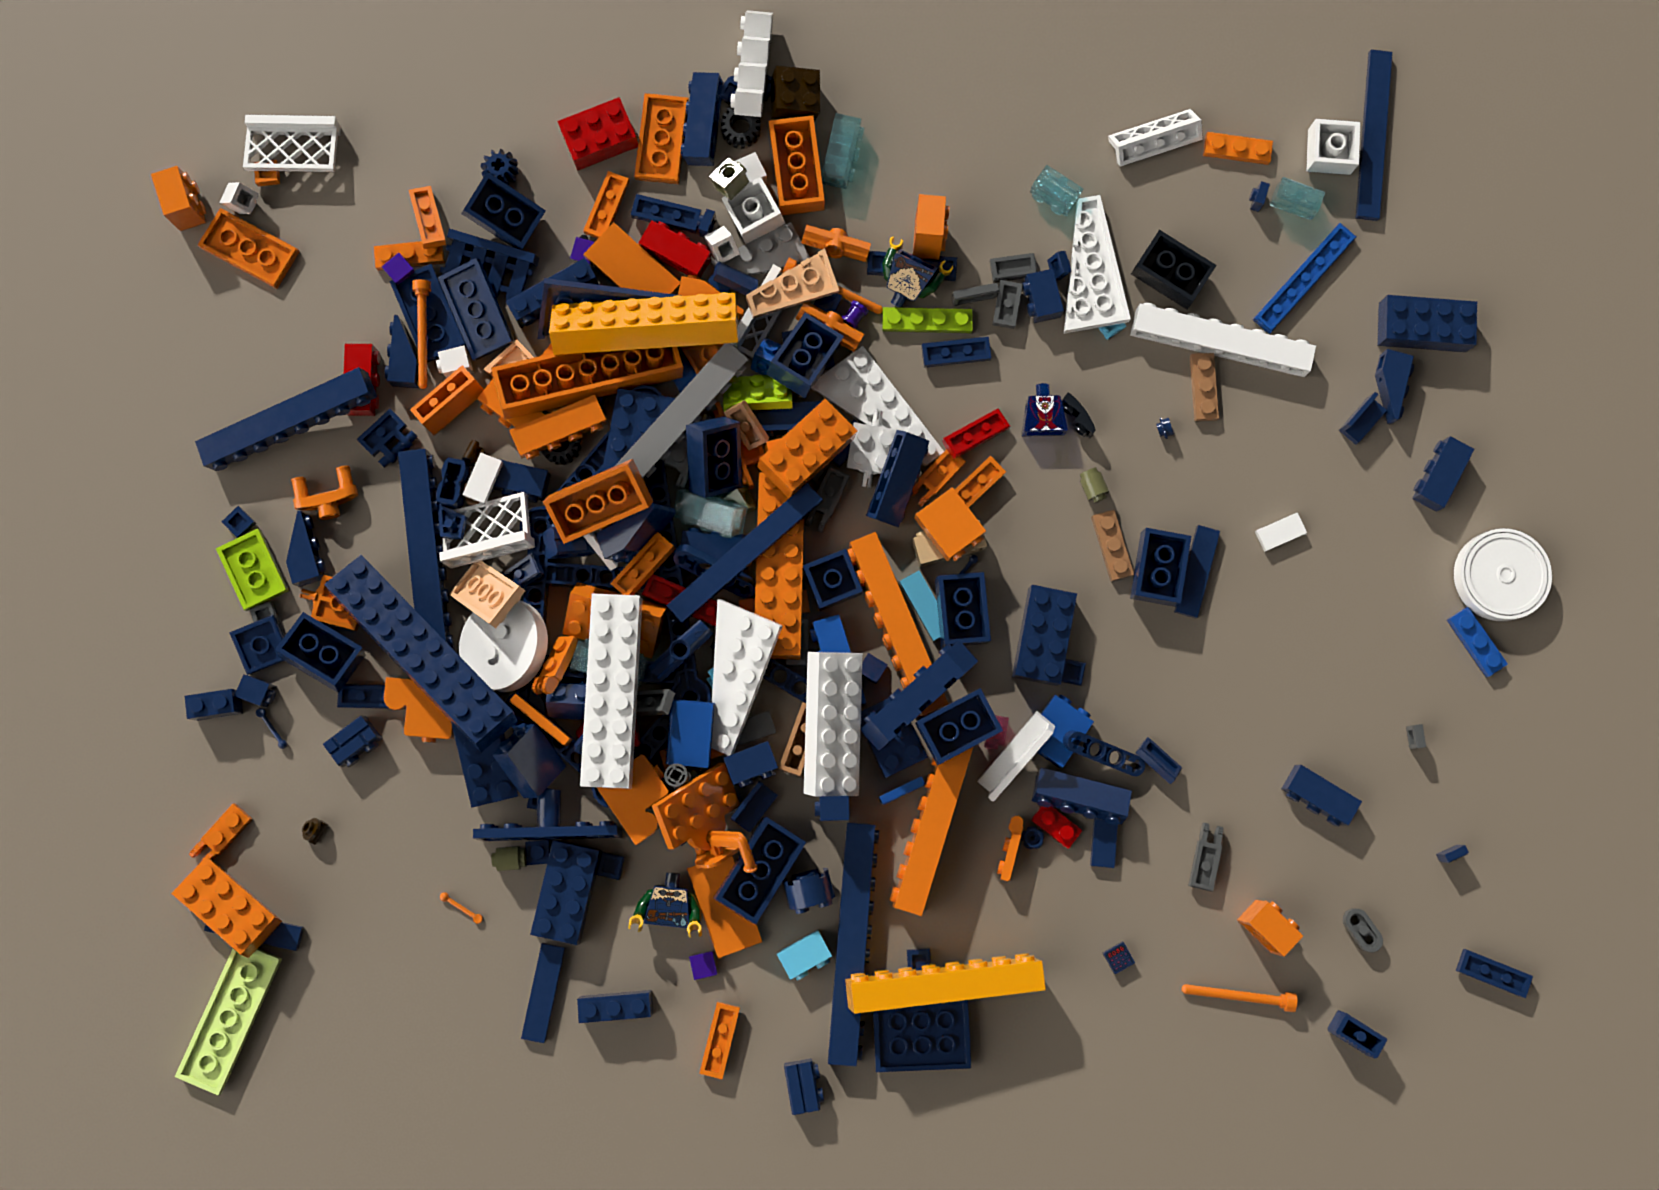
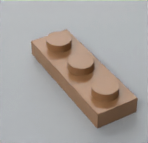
M1214 353L1191 354L1190 367L1194 421H1217L1219 419Z
M1115 510L1093 515L1091 519L1110 581L1133 576L1134 572Z

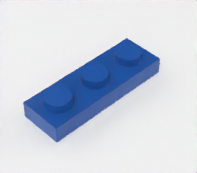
M1469 607L1462 609L1447 619V622L1485 677H1490L1508 665Z

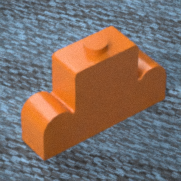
M386 677L384 702L390 709L404 710L406 708L404 734L406 736L422 737L421 742L436 743V738L454 739V732L449 718L411 679Z
M640 755L633 760L632 789L596 787L635 845H639L658 830L659 824L655 814L647 810L670 794V790L662 780L664 773L658 765L654 767L645 755Z

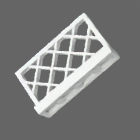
M245 115V124L247 126L243 161L245 171L335 172L338 136L341 135V127L335 116ZM253 134L266 137L257 146L252 142ZM279 135H286L288 139L279 146L273 141ZM301 135H308L311 139L302 146L295 141ZM323 136H331V141L324 147L318 142ZM271 142L276 149L266 156L261 149ZM294 143L299 149L288 156L283 150ZM316 143L321 149L311 157L306 150ZM258 152L264 157L258 163H250L251 157ZM281 152L286 159L280 164H274L271 160ZM302 153L309 158L303 164H296L293 161ZM326 153L329 156V165L318 164L316 160Z
M521 492L487 501L486 504L479 503L453 510L467 518L473 512L478 511L481 514L474 524L467 521L471 528L456 548L450 549V542L453 539L442 538L443 552H440L439 555L440 562L449 568H455L535 548L534 538L531 537L527 494ZM520 500L521 506L516 513L510 511L509 508L512 504ZM493 507H501L502 509L495 519L488 515ZM508 512L513 517L505 527L499 522ZM487 517L492 523L483 532L478 527ZM519 519L522 521L523 531L513 533L510 530ZM497 525L504 529L498 537H490V534ZM476 530L483 534L477 543L471 544L469 542Z

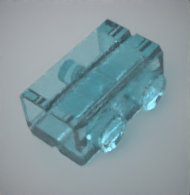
M1046 165L1033 183L1030 193H1032V197L1040 203L1045 202L1050 205L1054 213L1067 216L1084 189Z
M1282 177L1276 185L1270 206L1312 220L1320 209L1325 192L1318 189L1314 190L1313 187Z

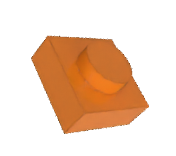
M271 160L274 164H279L277 160ZM254 171L255 183L258 187L280 184L279 171Z

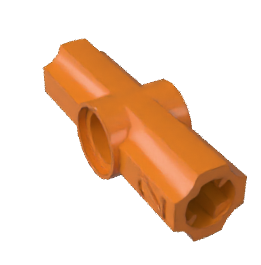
M806 224L801 241L802 244L822 250L825 248L827 256L836 259L846 256L862 262H866L871 243L848 237L847 232L843 229L832 228L828 231Z
M809 302L803 303L796 316L797 320H800L806 312L843 335L841 345L855 352L864 336L863 333L844 323L843 318L839 314L832 311L825 312Z

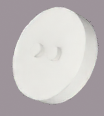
M1495 529L1474 537L1461 549L1454 566V582L1461 600L1475 614L1492 621H1510L1533 613L1543 604L1551 588L1552 569L1547 554L1532 537L1513 529Z
M519 601L512 607L505 620L497 628H494L472 612L461 633L459 655L493 691L511 692L518 690L528 684L542 667L548 646L546 625L538 611L522 601Z

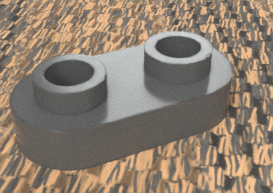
M1351 908L1344 913L1343 924L1357 945L1367 952L1378 951L1383 945V937L1366 912L1361 909ZM1353 916L1357 917L1356 924H1352L1351 918ZM1368 935L1371 937L1369 944L1365 942V938Z

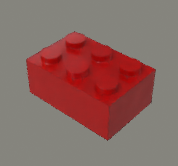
M620 97L557 121L577 171L638 147L636 134Z

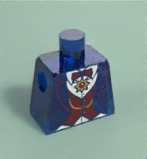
M1037 384L1036 396H1028L1026 400L1022 437L1064 436L1068 431L1061 396L1050 395L1049 384Z

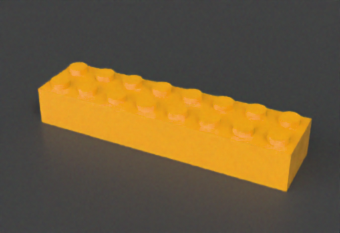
M722 292L708 295H676L663 298H631L618 301H586L582 303L552 305L549 334L553 354L738 343L736 294Z
M1022 953L1016 954L1015 959L1006 958V956L992 957L991 962L983 961V959L968 960L969 964L966 965L959 964V962H947L945 967L941 968L936 967V964L923 965L922 970L912 969V967L899 968L898 973H892L889 970L875 971L874 976H868L865 973L851 974V978L845 979L848 1008L856 1014L1044 991L1046 988L1043 963L1041 960L1036 959L1034 955Z

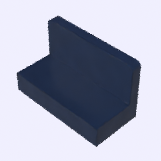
M1377 392L1367 397L1339 429L1355 445L1363 439L1387 411L1375 400L1379 395Z
M759 781L730 819L750 833L778 795Z

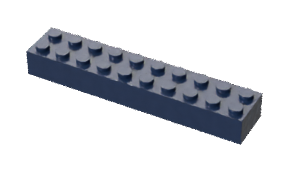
M362 555L358 556L324 584L334 599L481 753L518 721L509 706Z

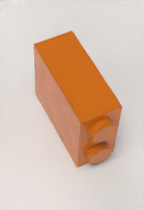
M953 487L916 513L914 517L947 562L952 558L954 561H957L966 554L964 550L970 545L973 548L984 540L982 536L986 533L984 527Z

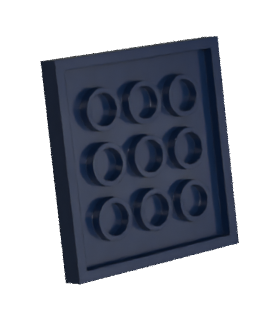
M968 1000L873 1011L876 1072L971 1068Z

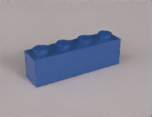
M839 614L812 622L813 628L809 629L813 642L818 641L820 648L816 652L851 653ZM863 689L861 691V706L867 703Z

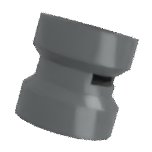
M681 764L670 765L664 773L666 783L674 790L679 789L692 780L691 773Z

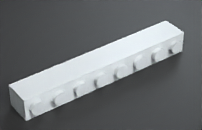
M1144 303L1138 306L1135 311L1130 336L1201 353H1214V356L1305 377L1311 372L1316 349L1315 345L1309 344L1306 340L1294 341L1281 334L1269 335L1260 329L1248 330L1239 324H1223L1218 319L1207 320L1193 313L1186 315L1178 313V310L1173 308L1161 309L1152 303Z

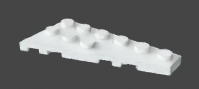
M1101 196L1079 198L1076 207L1064 334L1127 323L1131 319Z
M863 346L820 376L812 388L813 391L820 393L825 399L845 410L847 414L862 424L872 423L874 410H878V415L879 411H883L881 425L886 428L906 431L929 440L928 453L922 461V465L925 467L939 458L944 452Z
M722 599L717 600L712 703H715L711 748L730 756L735 752L783 625Z

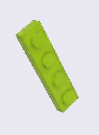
M883 307L882 331L972 333L973 309Z

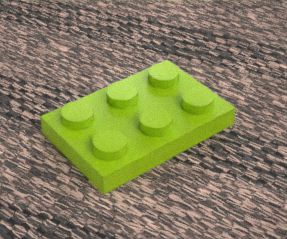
M768 375L742 376L738 378L733 376L729 380L732 385L723 394L724 412L743 400L747 402L751 410L793 408L792 390Z
M255 529L216 548L243 610L248 611L250 608L263 604L289 591L260 529Z

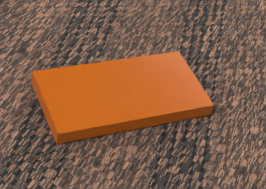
M644 94L634 175L635 180L679 184L682 163L681 145L684 143L685 138L683 126L687 122L686 103L689 101V98Z
M222 208L219 209L197 245L206 252L275 289L279 287L300 252L290 244Z
M614 222L583 254L590 263L619 288L672 294L680 286L678 279Z
M733 856L712 868H696V865L687 868L718 958L763 942L757 924H752L713 899L735 864Z

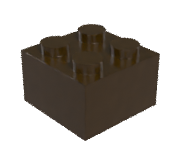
M776 65L771 76V119L813 116L815 123L820 114V70Z

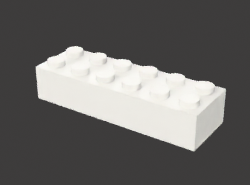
M808 652L804 794L815 797L859 796L863 653Z

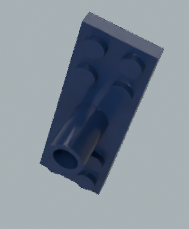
M544 790L537 797V827L522 828V825L508 823L504 824V828H499L495 824H480V829H473V839L479 841L622 838V828L616 825L614 821H600L599 826H593L590 822H576L575 826L561 827V790Z

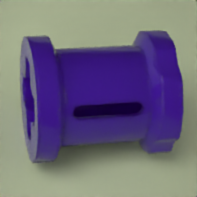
M853 300L845 316L842 315L841 317L844 323L857 330L858 323L869 311L864 305Z

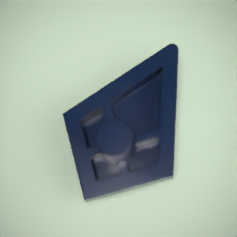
M439 504L440 537L463 539L468 518Z

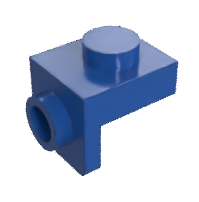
M765 337L754 353L751 370L766 375L772 359L782 345Z

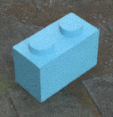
M819 930L777 952V956L790 980L795 977L797 981L807 976L810 968L816 966L819 969L830 962L828 958L832 957Z

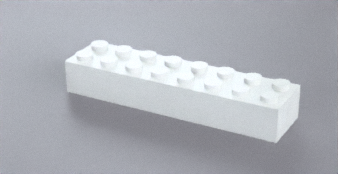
M592 594L580 786L632 789L643 599L637 595Z

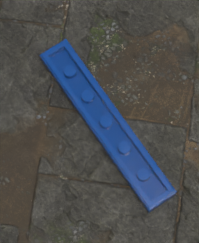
M1339 223L1254 317L1253 321L1270 334L1354 241L1356 236Z

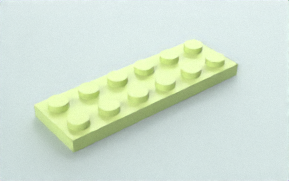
M259 948L249 958H246L235 949H232L176 1072V1078L218 1096L222 1094L282 958Z

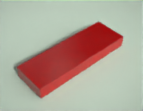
M999 408L944 437L942 443L952 458L956 459L1005 432L1011 426Z

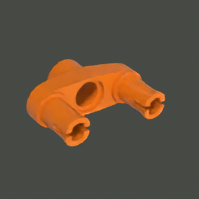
M346 465L336 468L340 485L337 490L309 496L306 478H292L295 509L301 511L318 510L320 520L339 517L340 511L338 506L358 496L357 487L353 484L350 467Z

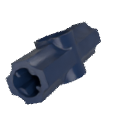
M699 619L679 639L673 641L670 647L648 668L663 682L683 662L689 660L691 655L713 633ZM679 645L687 647V653L682 657L676 656L674 652L675 648Z

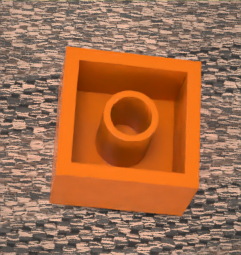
M174 166L151 174L163 215L177 229L183 231L206 223L204 217L206 209L202 201H199L197 195L200 194L199 187L195 181H191L187 172H183L178 166Z
M919 194L913 243V255L918 258L939 260L940 252L945 251L948 235L947 220L950 206H945L946 196Z
M1255 900L1237 919L1270 953L1285 957L1303 937L1298 931L1300 929L1299 925L1290 918L1287 920L1281 914L1283 910L1273 901L1269 903L1266 900Z

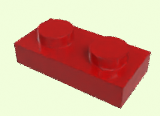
M1040 806L1031 818L1034 824L1067 849L1071 847L1083 831L1052 806Z

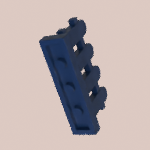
M449 228L447 237L452 240V245L447 244L446 250L450 252L445 268L440 267L439 272L445 274L461 266L464 256L471 258L470 261L478 258L483 268L485 262L492 264L488 280L496 298L499 296L500 291L507 293L506 300H509L523 292L528 275L532 276L534 272L530 270L531 265L538 266L540 258L530 252ZM467 245L474 247L473 252L466 250ZM488 252L494 253L495 257H487ZM510 258L517 260L515 265L509 263ZM507 269L513 271L509 287L502 285Z

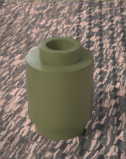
M1096 467L1080 474V483L1088 501L1093 500L1094 503H1097L1107 498L1106 494L1109 492L1102 473L1098 472Z
M520 846L496 848L495 853L491 854L492 867H496L497 871L521 870V867L527 866L526 848H520Z

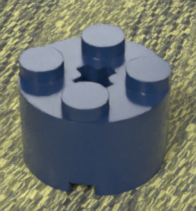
M823 868V873H818V869L792 875L793 880L790 882L787 881V878L782 881L789 908L795 910L796 914L809 911L811 906L818 905L819 908L833 904L831 899L835 897L828 868Z

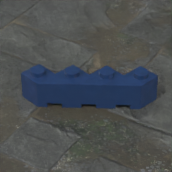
M960 640L953 646L948 643L938 652L941 656L928 668L925 666L921 667L914 674L916 679L903 691L898 688L888 697L891 702L878 713L874 710L864 719L866 724L860 730L878 751L978 662Z

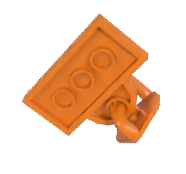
M725 763L716 764L652 805L667 848L675 849L687 841L695 849L696 868L708 869L718 866L740 851L745 865L744 871L746 873L757 871L758 866L755 864L747 838L741 832L725 831L726 822L724 816L740 806Z

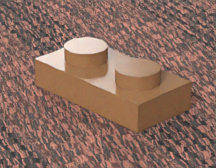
M745 400L724 412L727 418L740 422L741 440L748 451L768 441L769 436Z

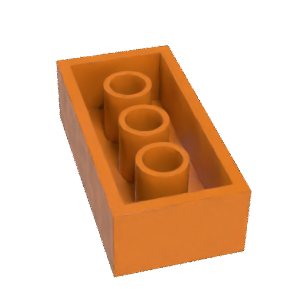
M804 116L770 120L769 132L781 214L790 215L823 211L825 199L814 117Z
M824 399L759 459L757 467L790 498L851 443L858 430Z
M631 459L549 495L543 503L565 544L649 508L653 499L634 460Z
M577 582L570 592L562 634L589 641L592 594H622ZM643 600L639 655L652 658L659 645L667 606Z
M205 857L171 893L233 949L246 958H249L282 922L280 918L208 857Z

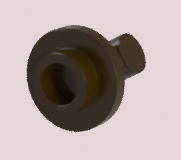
M471 440L462 457V460L468 466H475L480 453L485 454V451L476 440Z
M317 818L306 821L302 827L303 839L316 845L328 824Z

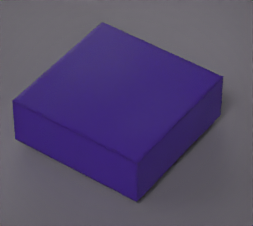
M576 237L570 259L580 261L585 258L583 254L594 242Z
M400 253L396 254L382 266L384 271L397 285L415 272Z
M713 951L689 956L694 980L718 974Z

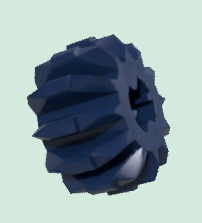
M500 148L498 154L491 150V157L484 155L485 162L481 163L480 166L484 170L481 173L483 177L488 172L508 186L509 180L516 182L514 175L519 174V169L516 167L518 166V161L513 158L511 152L505 154L504 150Z

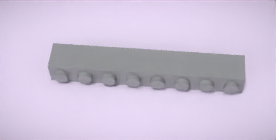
M725 343L615 466L633 459L642 478L643 476L649 478L657 469L654 464L659 459L664 461L672 452L669 447L674 442L679 444L685 438L686 433L684 431L686 430V425L699 422L702 418L699 414L705 408L709 411L717 402L714 397L719 392L724 394L732 385L729 380L734 375L738 378L746 369L744 364L748 358L731 343Z

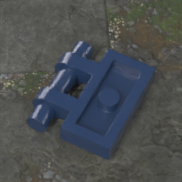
M389 409L356 440L373 457L381 451L384 456L378 462L385 468L389 463H394L398 459V452L406 448L409 449L413 445L412 442L418 436L412 430L404 436L401 432L407 425ZM396 437L399 442L389 450L386 446Z

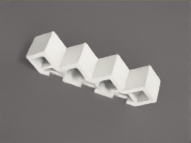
M747 10L745 16H741L740 29L744 30L742 42L738 41L737 55L741 56L739 68L734 70V81L738 82L735 94H731L730 105L731 108H734V115L762 116L770 55L769 49L772 38L773 13Z

